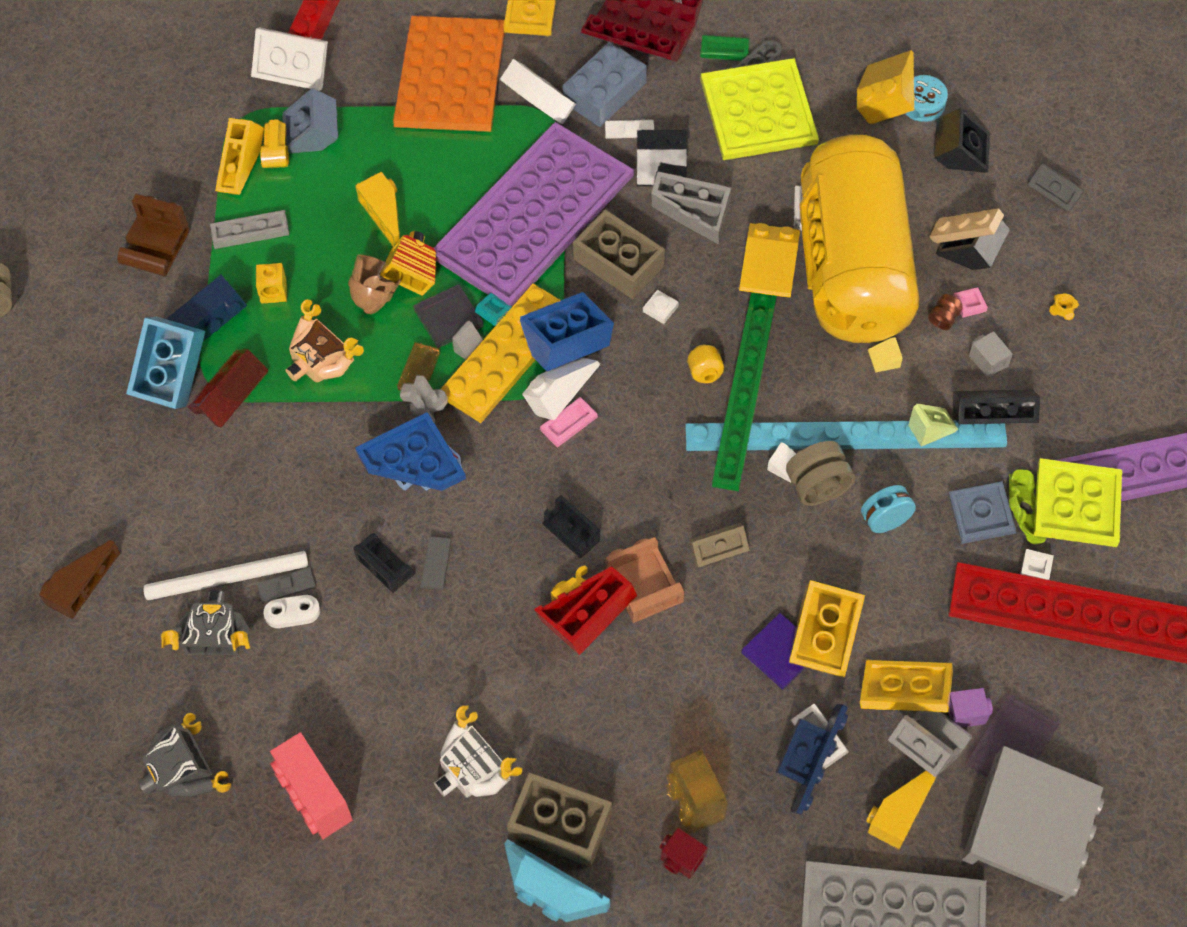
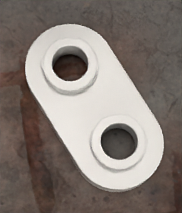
M301 595L272 600L265 606L263 614L269 626L283 628L314 622L320 615V606L317 599L313 596ZM303 605L310 606L307 610H301ZM276 609L282 610L280 614H273Z

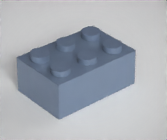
M608 42L563 85V94L576 103L573 110L601 127L605 121L646 84L647 66L611 42Z

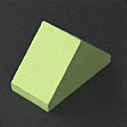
M916 404L913 407L908 426L921 447L953 434L958 430L945 408Z

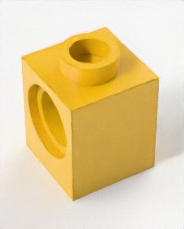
M282 263L256 265V288L261 303L287 302V280Z

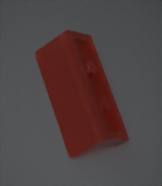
M248 349L236 350L188 408L195 415L204 414L217 427H222L267 374L268 369Z

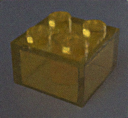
M703 750L671 762L669 774L666 775L669 783L666 785V789L671 800H677L681 810L678 811L684 827L690 826L692 833H695L725 820L728 801Z

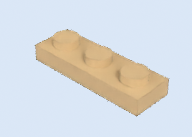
M998 208L939 218L930 238L935 243L993 235L1004 215Z

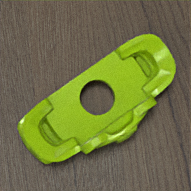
M1016 470L1009 474L1010 509L1027 540L1035 545L1044 543L1047 537L1033 536L1036 501L1034 476L1029 470ZM1021 502H1026L1031 506L1032 514H1026V511L1020 506Z

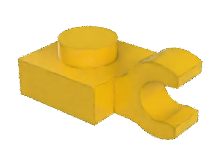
M586 565L577 569L576 578L572 577L568 581H561L553 588L551 602L558 599V595L564 592L567 594L580 587L581 583L586 581L582 578L588 572Z

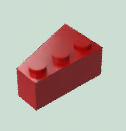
M611 566L582 582L580 587L567 594L564 592L558 595V599L543 607L540 605L534 611L550 630L580 656L638 595L632 583Z

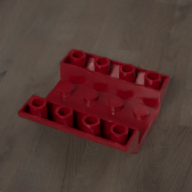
M605 0L597 16L589 15L581 29V33L678 62L695 29L703 0Z

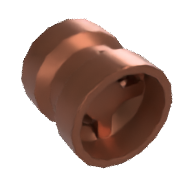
M944 294L937 301V307H934L929 313L928 319L932 325L938 326V328L945 331L949 330L955 322L954 318L958 317L962 312L963 305L956 297Z

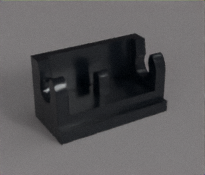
M562 495L555 500V507L552 511L548 508L545 510L542 525L580 559L600 542V529Z
M375 533L370 534L360 544L353 547L356 559L392 593L415 575V571L382 543Z

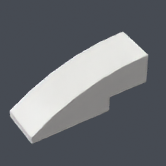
M514 59L500 78L506 85L561 124L565 122L576 103L545 79L539 77L524 64Z

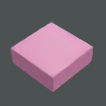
M978 287L954 293L953 296L959 299L963 305V310L960 313L962 318L987 311V305Z

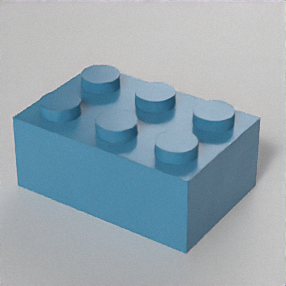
M145 317L126 394L174 409L186 407L205 331L160 317Z

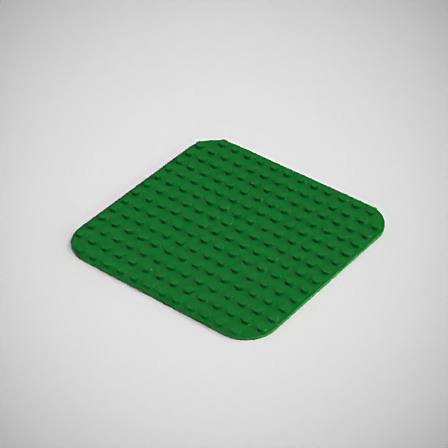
M495 105L491 132L394 127L393 120L396 106L336 107L338 138L324 150L288 153V167L263 168L260 149V153L240 195L217 193L214 223L285 210L289 235L214 249L212 241L208 284L222 275L247 306L202 343L200 366L209 386L227 399L248 403L403 401L400 397L403 384L414 383L416 376H424L433 390L441 389L466 361V359L454 352L452 337L468 321L472 322L483 340L495 327L475 312L477 304L488 295L436 261L435 283L423 296L399 285L394 291L391 300L386 302L380 310L373 314L364 312V309H361L353 302L350 287L348 286L356 257L359 254L367 255L386 262L393 246L359 202L355 185L380 172L384 174L387 180L391 179L397 188L395 196L400 238L403 235L409 236L412 231H419L425 236L423 243L434 248L556 121L545 112L533 107ZM289 107L259 109L240 119L252 121L265 129V124L270 120H279L283 123V112ZM264 134L261 146H264ZM564 252L534 283L560 300H564ZM282 263L287 280V302L261 303L256 288V265ZM305 300L312 301L310 311L314 304L321 307L320 314L312 317L313 321L315 319L319 320L343 343L348 338L358 340L356 345H360L364 349L362 355L353 356V362L341 377L314 382L307 374H304L297 381H293L286 372V369L294 363L289 349L301 316L305 315L301 310V305ZM535 360L501 401L525 399L522 394L538 375L547 371Z

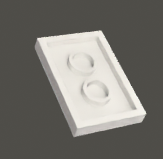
M257 28L251 77L309 89L314 88L319 91L323 87L328 42Z

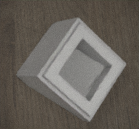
M470 321L466 322L452 337L454 352L464 359H467L483 341Z

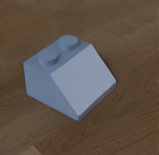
M311 88L283 112V123H286L287 127L286 145L288 153L322 151L335 142L338 138L336 99Z

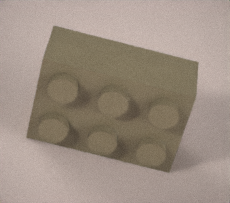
M604 210L573 242V258L631 299H634L664 267L665 249L607 210Z
M529 773L507 824L508 836L592 867L612 815V802Z

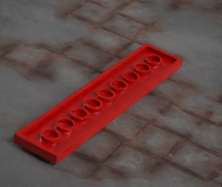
M957 562L948 614L950 617L1187 664V607Z

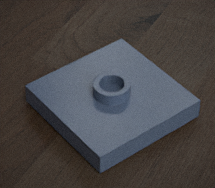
M1003 481L949 492L948 496L961 544L1016 534Z

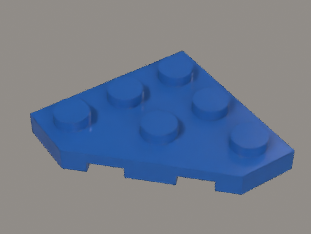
M428 412L355 447L357 455L369 474L440 491L466 479L465 472Z

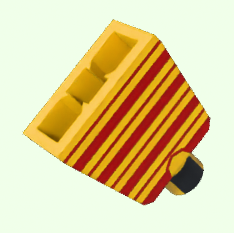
M412 231L409 236L403 235L392 247L380 272V276L394 283L401 280L399 285L423 296L435 283L436 251L434 248L423 243L425 236L419 231Z

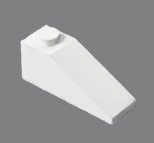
M581 357L538 375L522 395L537 416L555 420L600 364L596 360Z

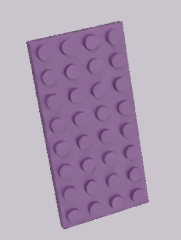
M555 122L434 247L436 261L487 295L492 292L509 306L513 307L527 289L539 279L634 176V170Z

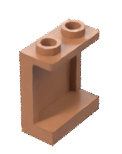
M656 537L649 540L646 538L641 539L633 546L624 550H614L605 558L606 569L611 566L632 583L638 595L626 607L633 623L684 602V590L680 582L676 583L658 550Z

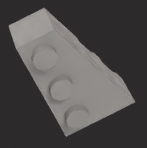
M658 172L651 193L652 207L719 244L731 203V188Z

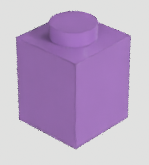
M984 688L950 692L948 714L953 722L961 728L985 725L993 709L991 699L985 696Z

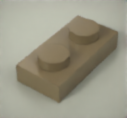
M741 523L689 539L697 567L750 551L744 526Z

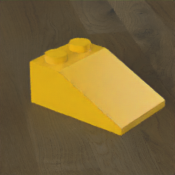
M912 50L867 66L857 88V109L869 124L914 111V53Z
M750 223L739 291L791 298L800 230L791 227L768 226L764 223Z
M810 580L806 585L800 607L789 663L844 678L865 595Z

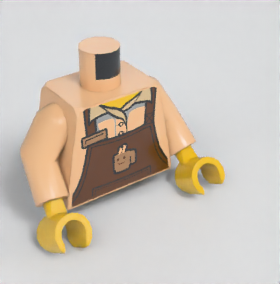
M305 300L301 305V310L305 315L301 316L289 350L294 363L286 369V372L293 381H297L304 374H307L314 382L341 377L353 362V356H360L364 352L362 346L356 345L358 340L348 338L343 343L319 320L315 319L313 321L312 317L320 314L321 307L314 304L310 311L311 300Z

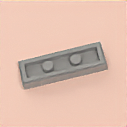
M285 210L210 224L214 249L289 235Z

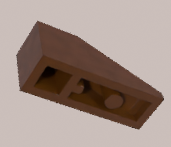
M109 540L56 571L51 579L45 581L41 588L39 596L44 604L73 620L120 555L115 542Z

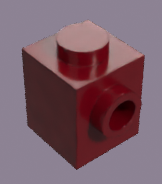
M679 828L676 829L673 835L668 833L659 847L662 850L661 860L663 861V866L671 873L677 875L680 872L689 879L692 878L707 856L708 847Z

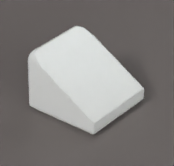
M781 442L770 458L767 470L791 483L786 472V464L796 453Z

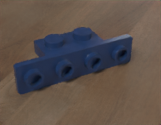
M843 704L835 705L825 730L803 719H798L775 771L801 784L790 810L791 812L801 815L803 811H807L813 801L811 792L815 783L819 784L823 778L825 768L822 766L826 757H830L835 750L837 742L834 738L838 729L842 730L847 722L848 714H846L848 706Z

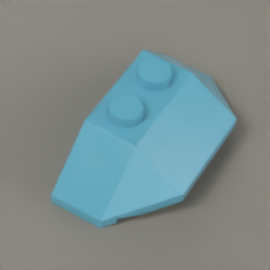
M507 839L505 842L506 855L514 889L518 893L516 897L521 902L529 906L535 903L543 908L542 913L553 921H558L560 918L565 922L605 913L609 910V898Z

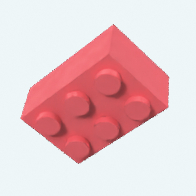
M301 732L270 751L274 759L270 765L275 772L277 780L288 792L290 800L297 811H300L304 822L313 835L318 832L323 840L353 821L346 801Z

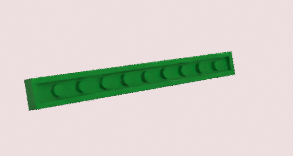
M751 292L712 481V487L733 491H739L777 300L775 295Z

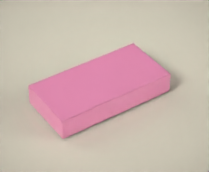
M579 397L564 408L555 420H548L541 425L540 430L556 447H559L598 418V414Z

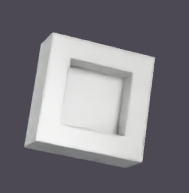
M657 290L643 307V312L665 324L678 308L679 302Z
M1026 549L1020 574L1049 580L1054 556Z

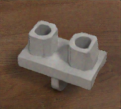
M416 376L414 383H404L400 392V397L403 401L411 402L410 411L413 415L420 416L428 412L434 423V412L442 411L448 402L445 392L440 389L433 390L424 376Z

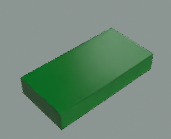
M702 35L700 58L742 61L748 56L749 38Z

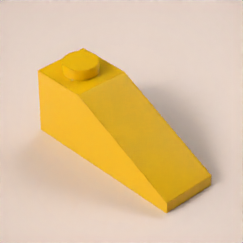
M229 118L215 191L240 195L260 153L264 127L249 120Z
M380 172L355 186L359 202L392 246H394L400 239L395 196L397 188L391 179L387 180L384 174Z
M926 770L883 799L879 808L873 806L866 822L871 824L868 833L900 850L936 777Z

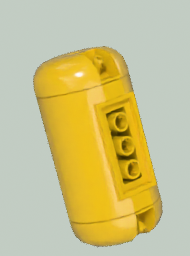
M846 135L832 138L820 144L814 150L810 162L806 163L801 172L802 200L799 208L808 289L812 290L814 310L820 326L836 339L852 343L882 341L899 334L908 327L919 308V292L902 169L896 152L880 139L868 135Z

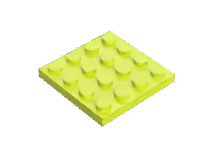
M794 58L701 74L702 88L723 160L818 144L819 137Z

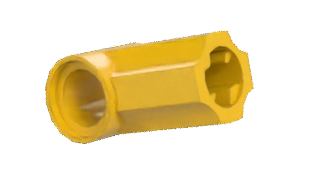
M270 120L265 124L264 146H261V164L263 168L288 167L289 165L288 148L286 145L287 127L286 123H282L279 120Z

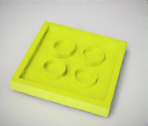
M1040 458L1037 469L1033 536L1117 547L1120 539L1122 469Z

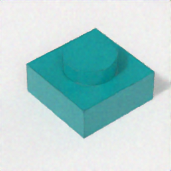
M491 292L477 304L475 312L496 326L512 306H509Z

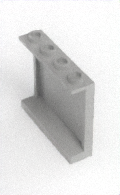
M1003 746L995 754L962 860L972 865L978 860L1060 894L1059 901L1064 902L1069 897L1075 896L1080 887L1081 880L1077 877L1080 868L1083 869L1088 859L1089 853L1085 850L1087 843L1093 839L1096 831V825L1093 824L1095 815L1100 813L1104 804V799L1101 798L1103 787Z

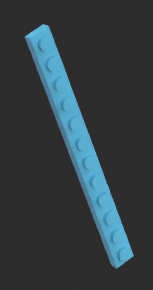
M955 420L953 422L958 428L955 433L921 447L908 426L909 421L752 423L747 450H776L781 442L792 450H803L813 444L824 441L837 442L841 449L1006 447L1007 436L1005 424H958ZM724 423L686 424V451H719Z

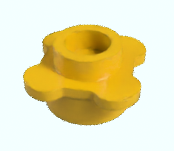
M1069 294L1055 295L1053 298L1054 304L1050 306L1049 312L1054 316H1062L1065 320H1072L1074 318V309L1078 308L1079 305L1078 301Z

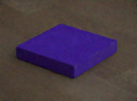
M779 613L742 649L741 653L783 690L806 667L789 663L796 626Z

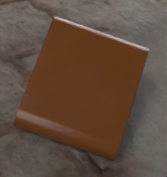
M135 194L132 204L137 217L125 237L130 245L127 249L119 248L118 263L166 277L189 234V226L183 208L174 202L168 203L157 200L149 195Z

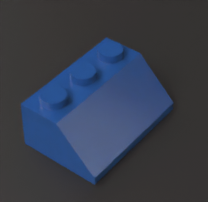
M584 292L520 317V324L531 355L546 371L608 347L614 325Z

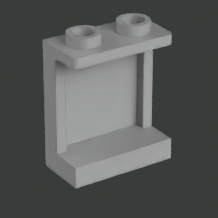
M918 711L912 718L908 715L903 717L888 741L936 777L959 757L972 736L942 712Z

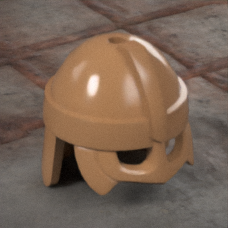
M359 254L356 257L348 286L350 287L353 302L361 309H364V312L367 314H373L391 300L401 280L395 283L389 282L390 280L380 276L385 261Z

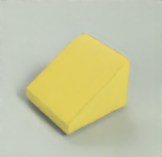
M895 337L868 349L875 372L901 367L902 355Z

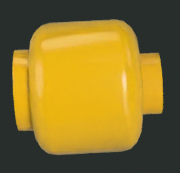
M699 345L688 355L687 363L695 381L699 383H712L723 374L724 364L719 350L714 346Z

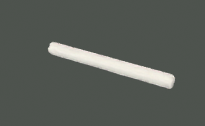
M301 551L144 585V595L146 600H153L307 567L308 559L306 553Z

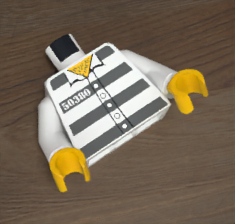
M468 705L462 706L457 710V721H455L449 731L440 753L441 768L446 774L435 781L434 785L444 797L456 787L460 789L466 798L471 795L475 797L495 795L510 781V776H519L522 773L521 767H515L511 770V765L516 761V758H506L502 761L473 726L468 728L467 724L476 721L478 717L477 712H472L469 718H466L465 712L469 707Z

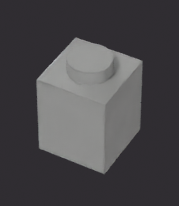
M994 331L986 336L980 335L972 342L969 356L987 378L1009 367L1013 354Z

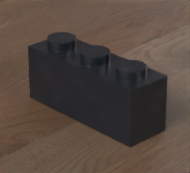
M1034 390L953 391V418L958 424L1039 423L1040 396Z

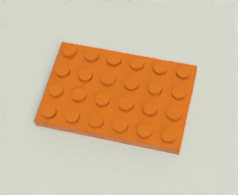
M411 16L393 120L394 127L491 132L504 41L505 20Z

